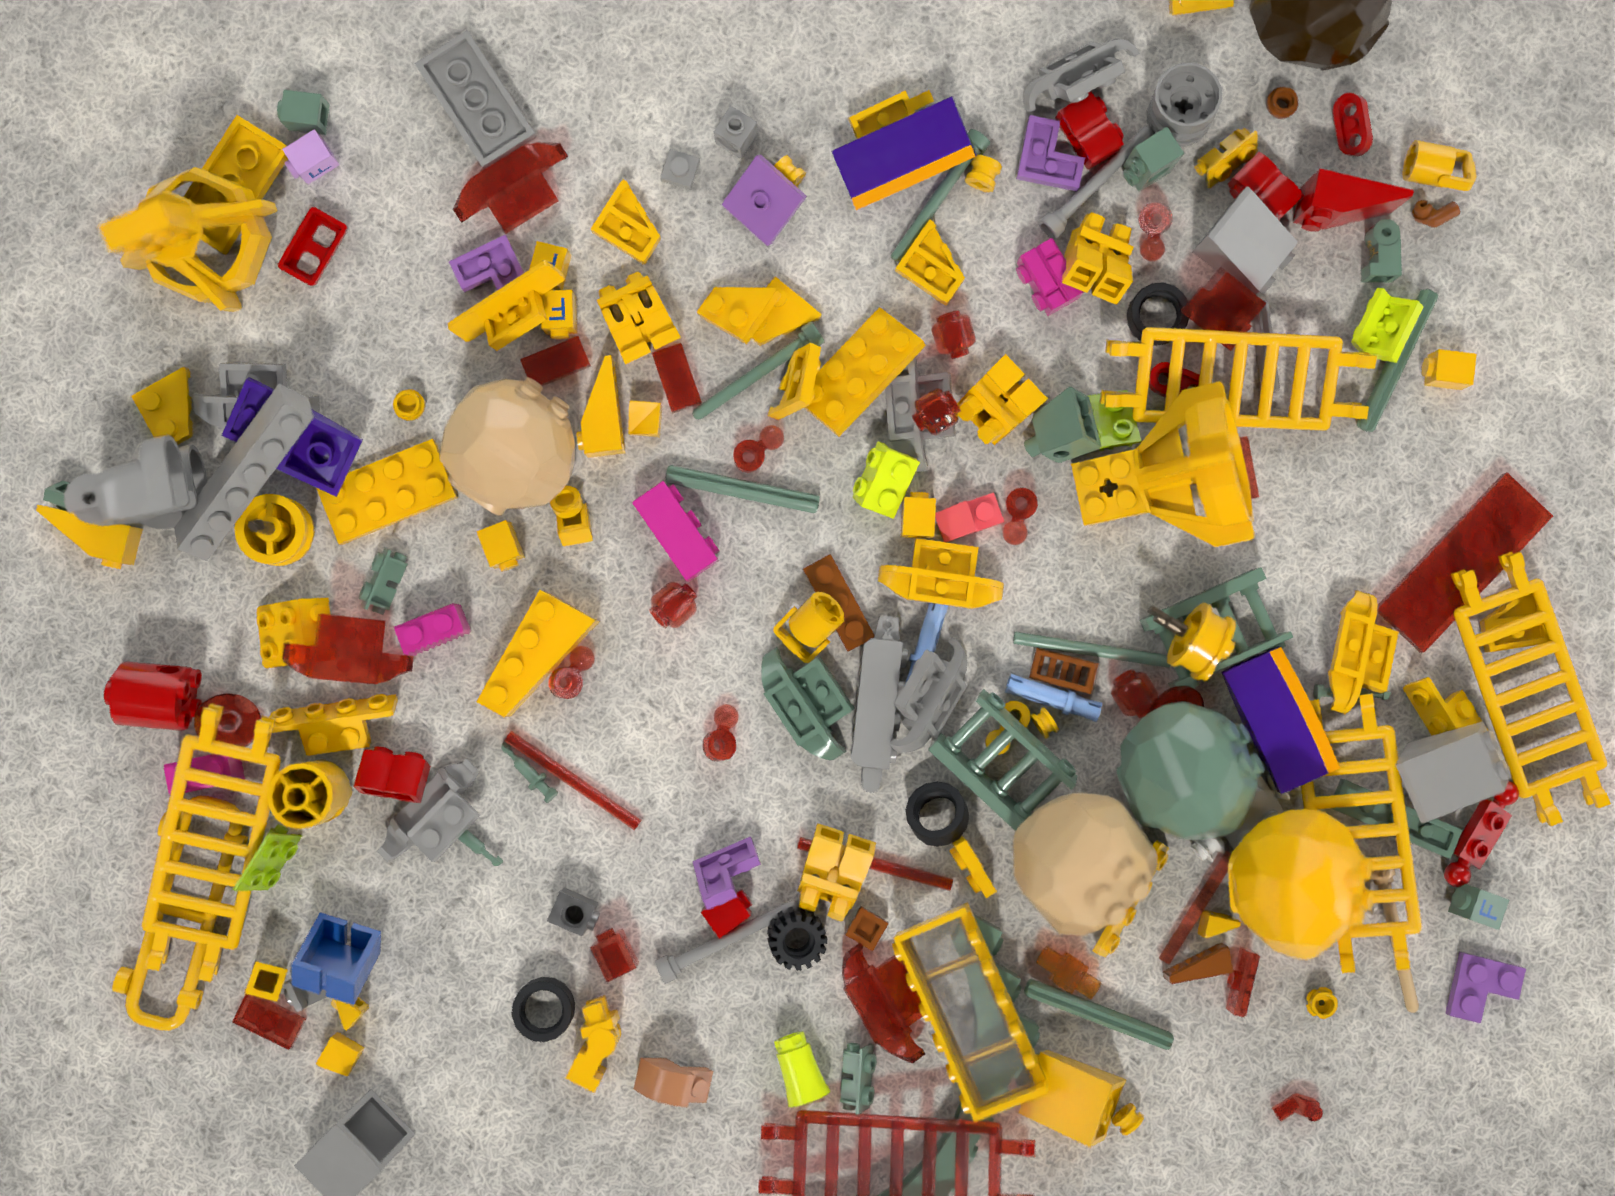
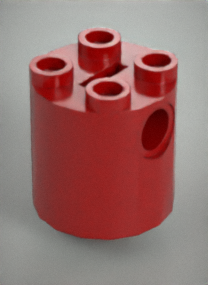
M125 661L118 666L107 681L104 689V702L109 705L110 716L113 723L117 725L179 731L187 730L192 719L199 718L201 715L202 700L196 698L197 688L200 687L202 673L200 669H193L187 666Z

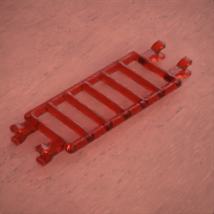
M799 1110L795 1116V1125L764 1123V1125H761V1139L794 1140L793 1179L762 1176V1179H759V1194L805 1196L808 1124L827 1125L824 1196H837L840 1126L859 1127L857 1196H870L872 1128L891 1129L889 1196H902L904 1130L924 1131L922 1196H935L937 1132L956 1133L955 1196H968L969 1134L989 1135L988 1196H1034V1194L1001 1193L1002 1154L1035 1157V1140L1003 1139L1002 1126L998 1122H974V1120L862 1113L856 1115L855 1113Z

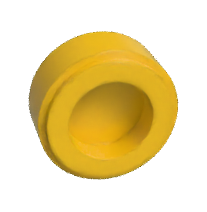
M566 485L550 501V506L558 517L570 518L580 512L583 500L575 487Z

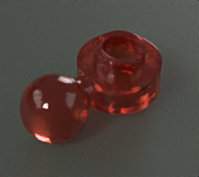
M1153 202L1145 205L1138 217L1141 229L1148 234L1147 238L1140 245V254L1145 260L1151 262L1159 260L1164 255L1165 244L1160 239V234L1170 228L1173 220L1170 208L1163 203ZM1157 212L1162 217L1159 224L1153 222V216Z
M768 425L761 430L758 441H741L733 452L735 466L745 473L757 471L764 462L765 451L767 449L776 450L783 444V431L778 426ZM750 452L754 455V460L752 462H745L742 455Z
M1016 488L1006 497L1005 507L1009 515L1012 516V519L1004 526L1002 534L1004 540L1010 545H1020L1027 538L1028 530L1024 524V519L1031 517L1038 506L1037 497L1030 489ZM1020 497L1024 498L1027 503L1023 510H1019L1015 506V501Z
M586 646L574 648L569 657L570 666L560 667L552 672L548 684L551 693L555 697L572 699L581 692L583 679L580 672L590 669L595 661L594 653L590 648ZM563 677L567 682L565 688L560 686V680Z
M723 704L715 710L714 722L717 725V730L710 731L703 739V752L711 761L720 762L728 760L736 751V740L729 730L737 724L739 714L732 705ZM715 741L719 744L718 751H716L714 748Z

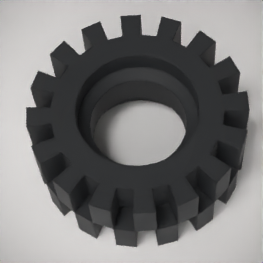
M799 906L798 911H794L793 907L787 908L788 913L786 914L780 911L777 913L779 918L777 920L773 918L770 922L772 927H768L767 930L769 937L767 940L773 958L775 957L780 965L784 963L785 968L791 970L792 966H795L796 971L802 970L801 965L806 964L807 969L811 968V961L815 960L818 963L821 960L819 954H825L826 952L824 944H827V937L820 918L815 916L813 911L805 912ZM794 928H802L809 933V940L806 945L798 949L790 948L785 943L787 933Z

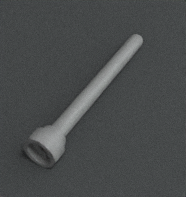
M1150 126L1141 128L1059 211L1048 212L1038 223L1041 230L1049 238L1056 240L1066 230L1067 220L1125 163L1134 147L1152 136V128Z
M791 900L732 929L720 939L716 937L676 958L674 955L670 957L665 955L655 960L657 970L663 982L667 984L677 979V975L682 973L681 969L771 925L770 922L773 918L776 920L779 918L777 913L780 911L786 914L789 907H793L794 911H798V903Z

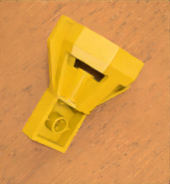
M193 167L150 186L146 197L139 202L137 209L98 226L109 252L123 254L120 259L123 268L137 270L148 268L153 282L198 302H213L220 311L236 312L242 309L236 292L255 284L272 239L263 217L278 210L274 202L262 199L256 200L251 189L207 170ZM195 181L217 189L230 202L193 205L192 201L172 192L185 183ZM240 225L241 245L238 256L232 267L221 277L201 262L196 254L203 228ZM162 265L166 267L172 266L197 286L177 283Z
M1221 382L1183 390L1137 448L1071 464L1084 526L1150 513L1215 547L1249 541L1255 538L1252 523L1254 522L1251 490L1243 450L1231 406L1226 399L1224 385ZM1185 424L1190 452L1188 456L1183 454L1178 430ZM1108 480L1118 485V489L1113 491L1112 497L1108 493H1104L1103 490ZM1192 484L1197 485L1206 517L1196 515L1190 487Z

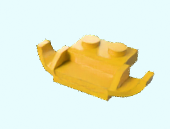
M919 538L915 539L911 567L881 565L877 581L906 600L967 609L984 607L1002 600L1004 590L1003 582L975 577L979 547Z
M1356 590L1354 597L1346 603L1340 612L1339 629L1331 667L1328 671L1329 684L1334 697L1331 710L1346 714L1354 707L1362 687L1378 693L1387 692L1399 632L1375 624L1378 603L1377 598L1372 594Z

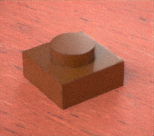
M860 906L845 935L873 951L889 923Z

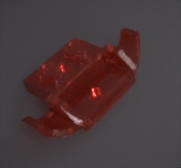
M532 143L523 145L472 176L462 188L453 211L462 223L482 209L489 207L505 234L559 201L542 173L566 159L568 155L561 143Z
M318 614L315 646L284 642L282 660L294 671L309 679L379 684L402 674L412 672L414 656L382 652L386 622L384 620Z
M860 942L848 950L843 957V990L874 1043L902 1060L915 1063L925 1055L924 1050L910 1036V1033L913 1032L910 1025L922 1017L918 1005L921 1003V999L917 990L912 992L907 983L905 973H908L906 965L903 960L899 962L894 955L875 968L874 965H869L862 952L864 947Z

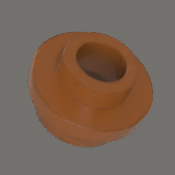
M1288 87L1274 89L1266 100L1268 112L1278 119H1286L1292 116L1299 104L1296 92ZM1277 100H1284L1286 108L1279 107Z

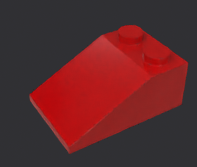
M1320 168L1300 187L1304 196L1297 202L1293 223L1302 225L1301 228L1304 230L1317 232L1321 229L1324 230L1388 215L1413 197L1414 190Z

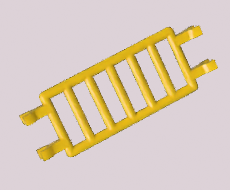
M1147 327L1142 331L1141 342L1106 339L1105 353H1109L1110 356L1119 357L1137 356L1139 357L1135 393L1101 390L1100 403L1104 404V407H1133L1132 417L1136 422L1157 423L1179 396L1185 342L1204 343L1199 386L1212 383L1217 343L1235 344L1228 401L1236 427L1325 431L1330 428L1332 417L1367 419L1369 407L1362 405L1360 402H1334L1340 366L1375 369L1377 356L1370 355L1368 352H1342L1343 340L1338 336ZM1154 340L1173 341L1164 411L1146 410ZM1248 345L1266 346L1257 415L1239 414ZM1298 347L1288 417L1270 416L1279 348ZM1311 348L1329 349L1318 418L1301 417Z
M1509 552L1498 556L1502 568L1507 572L1511 584L1509 589L1481 599L1477 589V579L1474 570L1467 572L1466 570H1460L1451 574L1464 602L1463 606L1454 610L1453 615L1502 753L1509 767L1512 781L1519 790V797L1528 798L1533 796L1537 807L1536 814L1540 823L1547 822L1549 826H1554L1562 823L1563 820L1559 810L1554 805L1549 789L1580 778L1584 789L1583 796L1587 805L1595 804L1596 808H1602L1611 804L1597 775V771L1607 767V759L1545 584L1539 578L1528 580L1524 569L1525 561L1522 552L1515 554ZM1533 593L1539 609L1538 612L1482 633L1474 634L1469 620L1470 616ZM1544 623L1550 641L1485 664L1480 646ZM1549 654H1555L1560 671L1502 693H1495L1491 676ZM1565 683L1570 701L1509 724L1506 723L1501 706ZM1576 713L1581 727L1580 731L1517 754L1511 736ZM1586 742L1592 760L1531 783L1527 782L1522 766Z
M1365 694L1359 696L1363 728L1324 732L1330 744L1382 739L1385 758L1338 762L1339 769L1322 777L1387 771L1389 790L1315 797L1314 782L1310 781L1301 786L1304 809L1318 810L1391 803L1394 823L1348 826L1347 828L1353 839L1396 836L1397 856L1371 857L1366 859L1372 861V871L1400 869L1403 888L1371 891L1373 892V904L1405 901L1407 921L1355 925L1353 928L1349 927L1337 939L1342 973H1355L1356 970L1351 938L1392 936L1396 969L1411 970L1406 935L1418 934L1422 930L1402 779L1396 767L1399 757L1395 730L1390 725L1377 726L1373 694ZM1310 700L1323 727L1320 700Z
M209 704L208 708L205 707L203 709L199 737L194 735L183 737L141 924L143 931L155 934L146 969L160 971L162 964L167 962L171 937L207 945L198 979L212 982L214 975L218 974L222 948L234 950L239 946L251 891H238L235 905L163 890L167 873L234 887L241 875L170 860L173 843L177 842L245 857L243 874L263 842L270 811L267 793L270 782L279 772L281 758L277 754L267 752L276 718L262 716L261 720L256 721L252 749L215 740L224 706ZM194 749L266 765L263 782L258 783L191 768ZM187 780L259 796L256 813L252 814L185 799L184 793ZM180 811L250 826L252 830L249 844L179 830L177 825ZM160 903L231 918L228 936L157 921Z

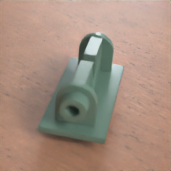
M385 547L382 553L377 552L371 565V570L374 571L370 583L365 582L359 594V599L363 600L361 606L364 609L368 610L369 605L372 604L373 608L371 611L384 615L385 610L390 609L397 591L386 586L387 581L390 580L400 584L408 565L406 563L407 556L395 552L394 557H391L392 551Z
M847 1043V1048L843 1050L842 1072L853 1074V1079L842 1078L840 1102L843 1103L844 1110H855L856 1115L869 1109L874 1100L875 1091L874 1087L871 1086L872 1074L876 1068L877 1057L876 1054H873L874 1044L871 1043L861 1049L858 1043Z

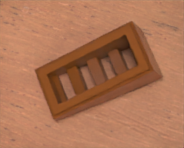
M1036 648L1029 678L1093 694L1100 664ZM1045 656L1051 658L1046 676L1040 675ZM1062 660L1063 664L1059 679L1053 678L1057 661ZM1070 663L1076 664L1072 682L1066 681ZM1083 666L1089 667L1084 686L1078 684Z
M1223 943L1216 944L1163 971V977L1169 983L1177 984L1230 974L1234 970L1229 947Z

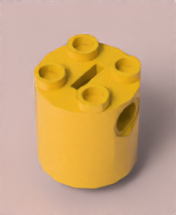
M321 759L292 764L277 772L270 782L267 793L268 805L275 819L283 825L295 829L309 828L329 822L341 815L352 796V787L343 769L333 762Z

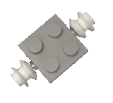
M1260 775L1257 778L1258 787L1255 798L1241 828L1228 835L1192 840L1194 844L1190 846L1201 861L1208 859L1210 862H1213L1212 854L1215 851L1225 853L1224 841L1227 842L1233 851L1243 840L1244 836L1259 822L1285 812L1277 798L1290 800L1289 793L1286 792L1281 795L1277 792L1270 775H1267L1268 786ZM1299 786L1295 788V790L1300 792L1301 787Z

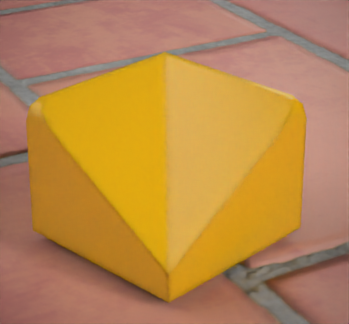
M630 400L628 435L660 437L662 404Z
M359 996L354 1005L335 999L331 1001V1005L339 1013L345 1031L354 1026L369 1008V1005Z
M337 1032L329 1039L316 1065L348 1077L365 1047Z

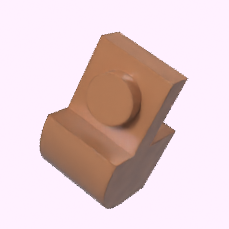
M640 1057L633 1089L653 1101L672 1106L688 1107L689 1103H707L714 1071L706 1067H681L667 1058Z

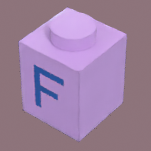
M315 129L282 149L289 159L284 163L295 179L301 177L307 184L312 183L340 165L324 139Z

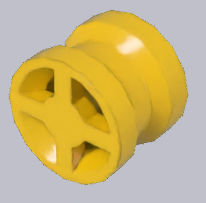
M788 155L783 156L774 165L796 187L806 175L802 168H796L793 165V160Z
M977 155L972 159V171L967 173L964 181L975 189L993 192L996 185L994 179L1000 174L1003 166L993 158Z

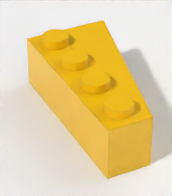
M539 590L476 702L502 717H511L600 621L550 593Z

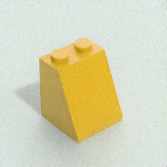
M1050 1050L1041 1051L1039 1055L1036 1054L1048 1081V1093L1021 1103L1018 1113L1088 1147L1104 1141L1126 1079Z

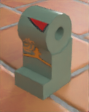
M1382 219L1365 234V245L1369 249V264L1361 270V282L1392 283L1402 276L1400 228L1393 220Z

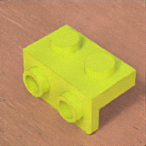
M1377 288L1373 297L1367 303L1366 311L1360 324L1353 332L1352 345L1359 352H1368L1370 355L1377 356L1379 360L1397 363L1423 309V305L1417 300L1392 297L1384 288Z
M878 441L875 448H872L867 455L866 467L862 476L858 477L854 483L852 498L861 507L894 519L920 461L891 449Z

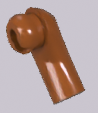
M1420 200L1415 203L1412 210V216L1416 222L1433 228L1439 227L1460 215V208L1453 201L1439 209H1435L1432 207V204H1427V200Z

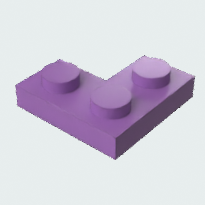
M1033 115L1029 116L1016 177L1017 180L1078 191L1085 158L1054 152L1061 121Z
M506 235L449 261L464 293L490 280L493 281L496 289L499 290L524 273Z
M751 836L692 861L702 901L706 909L722 905L736 898L737 894L732 877L761 865Z
M1459 951L1445 1014L1481 1023L1488 992L1519 1000L1526 968Z

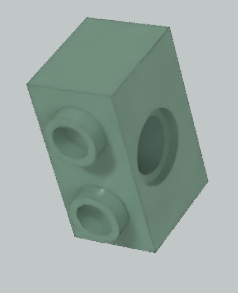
M1168 127L1135 146L1122 166L1124 168L1123 175L1130 186L1133 187L1135 185L1139 192L1169 174L1184 155L1183 150Z

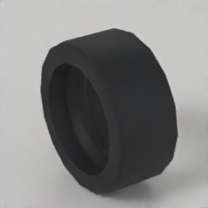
M1164 282L1152 283L1142 288L1131 300L1126 313L1127 325L1133 336L1141 341L1142 331L1146 328L1140 319L1141 306L1151 297L1161 296L1173 304L1176 310V320L1171 328L1185 329L1190 318L1189 302L1184 293L1176 286ZM1154 340L1153 346L1165 345L1171 341Z
M938 781L925 783L912 793L905 809L906 820L917 839L926 845L936 847L950 845L963 835L969 822L968 806L958 789L949 783ZM938 798L950 800L955 806L956 815L948 826L934 831L922 826L919 814L926 803Z
M540 977L531 980L521 988L512 1003L511 1016L516 1029L522 1036L535 1042H548L557 1039L567 1030L574 1017V997L566 984L556 978ZM541 990L556 994L562 1004L561 1018L554 1026L548 1028L534 1026L527 1019L525 1013V1003L533 993Z

